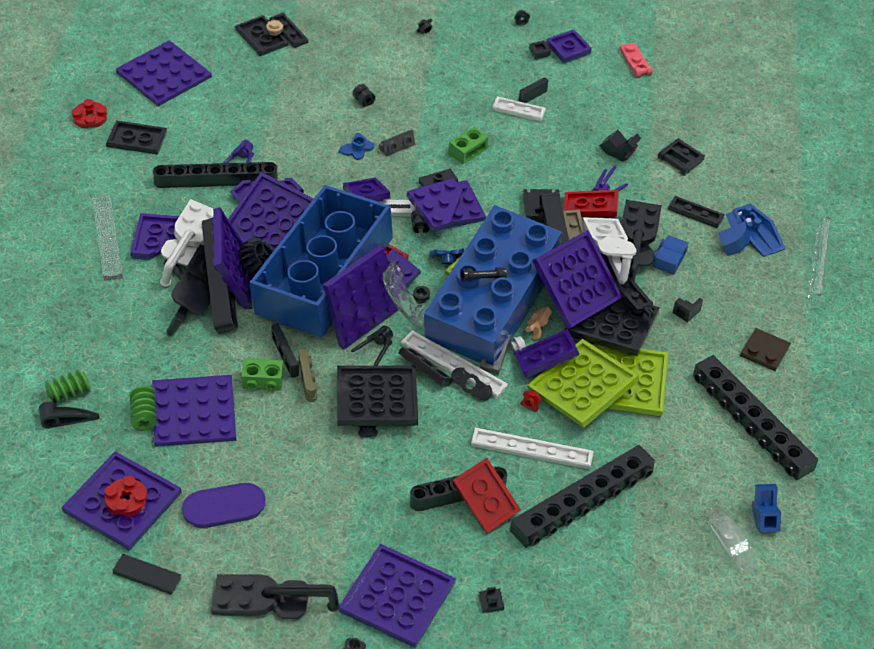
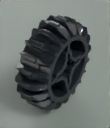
M255 237L245 241L238 250V257L241 259L239 262L243 265V269L251 277V280L274 251L264 240L262 241L260 238L256 239Z

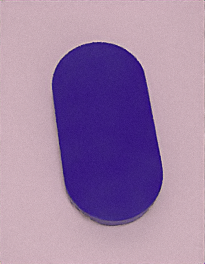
M239 483L193 492L186 497L182 505V513L185 521L197 528H209L247 521L256 518L264 510L266 497L263 490L252 483Z

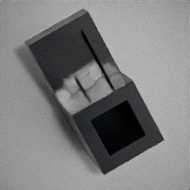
M616 130L599 146L606 154L620 161H626L636 151L637 143L641 140V137L636 133L629 139H626L619 130Z

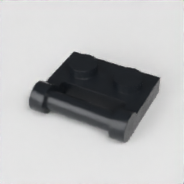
M677 138L662 149L657 158L661 161L665 160L680 170V173L685 176L690 170L704 161L705 155ZM669 154L673 155V156L676 157L677 159H679V160H681L682 162H684L685 165H683L682 163H680L679 161H677L676 159H674L673 157H671Z

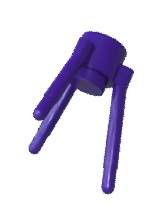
M243 140L223 163H228L236 155L240 158L248 157L247 162H251L254 156L252 152L253 144L248 140Z
M614 165L607 175V170L604 169L591 191L609 190L610 186L606 182L617 166ZM625 183L614 190L620 191L627 187L628 184Z

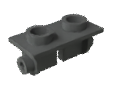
M413 129L381 141L379 149L381 151L384 150L385 156H389L416 145Z

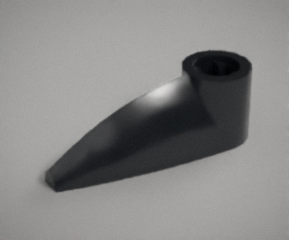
M44 402L39 406L41 425L47 429L99 419V413L87 409L57 407L54 402Z

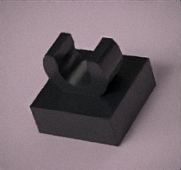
M489 587L485 591H479L483 613L504 610L500 589Z

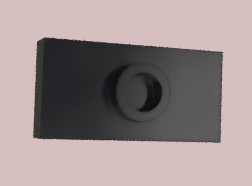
M450 168L419 177V183L423 187L452 178L458 182V178Z

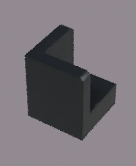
M678 298L674 303L672 313L688 323L701 311L703 299L699 298L692 304L687 300L684 301Z

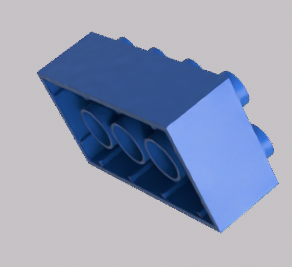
M324 185L250 281L255 315L322 338L333 323L323 284L376 247L382 246L386 249L393 239L391 206Z
M494 205L425 311V338L481 363L482 359H484L486 363L494 366L509 337L511 336L512 340V337L517 332L544 287V283L532 260L561 245L562 231ZM496 267L506 268L508 273L507 278L473 279L472 282L461 281L460 278L461 270L471 268L473 271L495 270Z

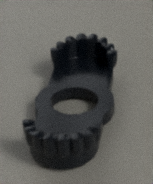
M459 367L452 371V380L461 386L465 392L471 393L483 401L489 400L493 395L490 385L480 381L476 375L470 374L465 368ZM469 378H473L476 382L473 389L466 387V381Z

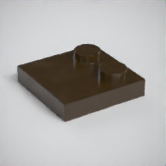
M755 328L740 356L776 372L791 343Z

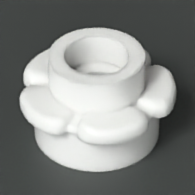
M521 336L512 337V342H510L513 352L526 347Z

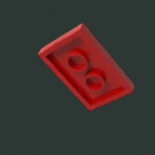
M619 190L565 192L563 211L580 210L582 218H609L617 216Z
M488 458L483 459L452 480L485 533L490 532L521 511Z

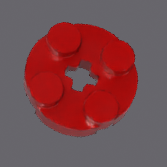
M86 99L72 110V118L74 123L81 128H96L106 122L107 108L101 103L94 102L92 99Z
M127 476L124 479H119L105 488V504L108 511L113 515L118 516L120 514L124 515V517H132L139 514L145 508L148 497L147 490L134 477ZM124 495H129V496H130V499H129V500H126L125 498H124V499H121V498H122V496H124Z

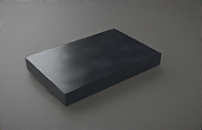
M264 15L235 25V30L259 56L289 46V42L281 33L279 35L268 33L266 25L269 20Z
M116 120L106 142V147L158 155L166 136L167 128Z

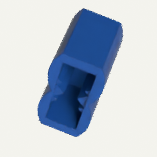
M669 235L665 240L662 239L659 251L656 250L654 253V267L675 274L687 252L689 242Z

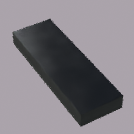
M284 12L269 17V21L277 20L283 24L281 34L293 48L309 43L307 37Z
M677 196L673 198L668 206L669 211L717 229L725 216L723 213Z
M279 323L272 324L271 334L277 350L292 378L299 376L298 362Z
M401 347L398 354L438 384L449 386L453 380L450 376L414 349Z
M122 554L113 569V574L170 595L173 594L181 580V574L126 554Z

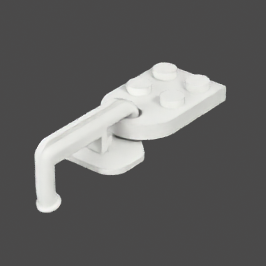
M191 199L175 223L174 235L176 239L166 241L161 249V255L168 259L160 279L162 286H170L172 270L176 263L186 267L200 244L204 245L202 221L213 217V208Z
M583 218L585 231L589 230L599 251L608 256L619 283L625 284L628 279L631 259L636 254V248L633 243L627 241L628 238L618 219Z

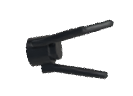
M383 325L376 332L369 335L365 341L353 348L351 352L357 351L373 340L378 345L384 344L373 365L378 366L386 350L393 343L391 340L393 331L388 326Z

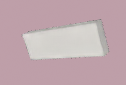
M497 96L492 106V111L541 122L546 108Z

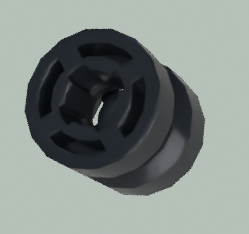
M365 84L357 85L352 92L353 97L359 100L363 107L372 105L376 99L375 94L369 91Z
M417 210L412 211V230L415 233H419V229H423V233H427L430 230L429 226Z

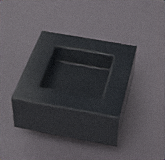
M545 40L529 43V50L535 59L550 56L551 50Z

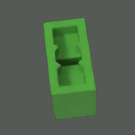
M472 127L449 142L448 154L464 165L488 149L489 137L477 128Z
M244 358L241 376L242 388H247L248 390H282L283 360Z

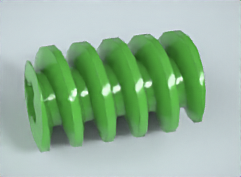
M80 369L76 370L75 375L69 372L68 378L65 375H61L60 381L57 377L53 378V384L49 380L45 381V389L51 402L55 399L60 403V396L68 400L69 393L76 397L77 390L83 395V388L91 392L88 378Z
M138 386L130 393L131 425L136 430L149 431L153 430L154 426L157 425L155 390L153 387Z

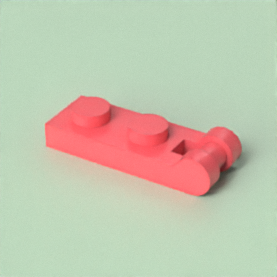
M636 43L620 45L619 50L635 77H641L643 74L652 75V67L648 65Z

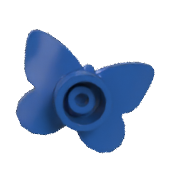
M356 133L352 143L341 146L339 153L346 156L353 155L354 159L361 160L364 157L365 151L373 150L375 144L367 141L366 137L362 134Z
M434 249V251H429V255L441 257V264H453L456 261V257L461 256L465 249L451 251Z

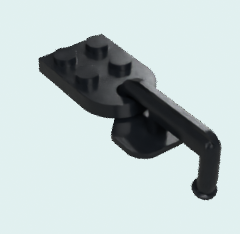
M626 199L621 225L627 235V241L633 243L636 248V254L631 259L628 274L635 281L637 267L649 266L653 262L654 251L648 244L652 243L657 237L662 205Z
M201 244L183 271L181 282L176 284L171 293L173 301L180 305V308L167 328V335L169 336L174 335L182 322H185L187 311L195 315H202L210 305L205 249Z
M217 574L211 613L212 615L261 616L273 610L281 619H298L304 616L307 611L308 597H328L327 608L332 612L338 610L339 600L336 588L329 584H307L301 580H287L282 584H277L273 578L262 574Z

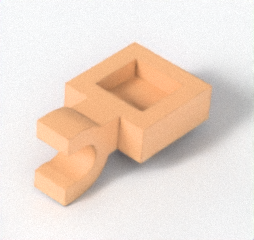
M549 307L534 311L527 323L529 326L526 327L525 331H533L532 339L534 340L540 339L542 334L540 327L545 326L549 321L552 313Z

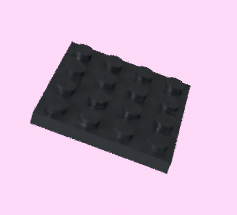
M620 298L575 326L568 328V331L572 338L584 339L592 344L638 356L656 320L660 307L653 305L651 310L655 313V317L649 319L643 312L636 314L624 299Z
M337 366V426H418L416 366Z

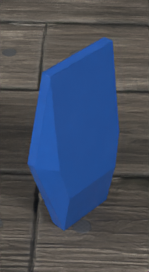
M752 204L733 209L732 212L735 218L739 217L741 223L745 222L750 233L749 242L763 257L786 249L774 222Z

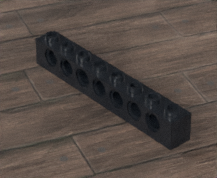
M714 355L695 364L693 373L695 381L699 384L701 383L706 388L707 393L719 401L720 406L732 415L734 421L739 422L745 428L748 435H752L758 441L761 448L766 449L771 454L775 462H779L785 468L789 476L799 480L815 470L818 458Z
M637 445L511 520L510 532L525 548L531 544L533 546L537 545L546 535L551 536L555 534L561 526L570 525L576 517L580 515L585 516L591 508L603 505L606 499L611 496H618L626 487L631 488L641 478L651 476L655 460L640 445Z

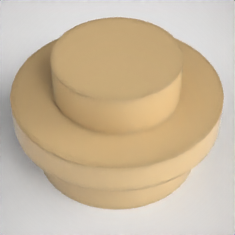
M272 20L267 23L266 29L271 35H279L283 29V24L277 20Z

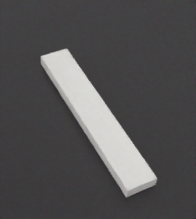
M413 330L401 341L403 347L414 349L428 361L451 374L456 368H465L470 374L476 375L480 381L490 385L493 391L492 397L496 399L508 387V383ZM473 378L467 379L466 382L475 387V380Z
M475 428L471 441L472 447L590 470L594 452L592 450Z

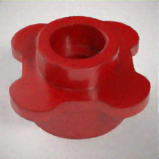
M525 391L521 405L537 412L539 410L538 405L541 402L539 394L534 391Z

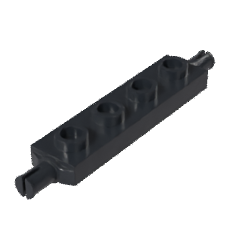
M600 253L624 301L636 314L643 312L649 319H653L655 313L651 310L653 309V302L629 275L625 284H620L609 259L603 253Z

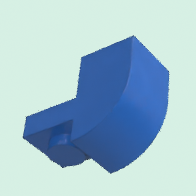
M733 212L726 214L731 228L718 233L727 256L740 252L750 241V233L746 223H741L739 217L735 218Z
M755 484V498L752 501V511L756 528L759 532H780L781 511L777 507L778 486L776 484Z

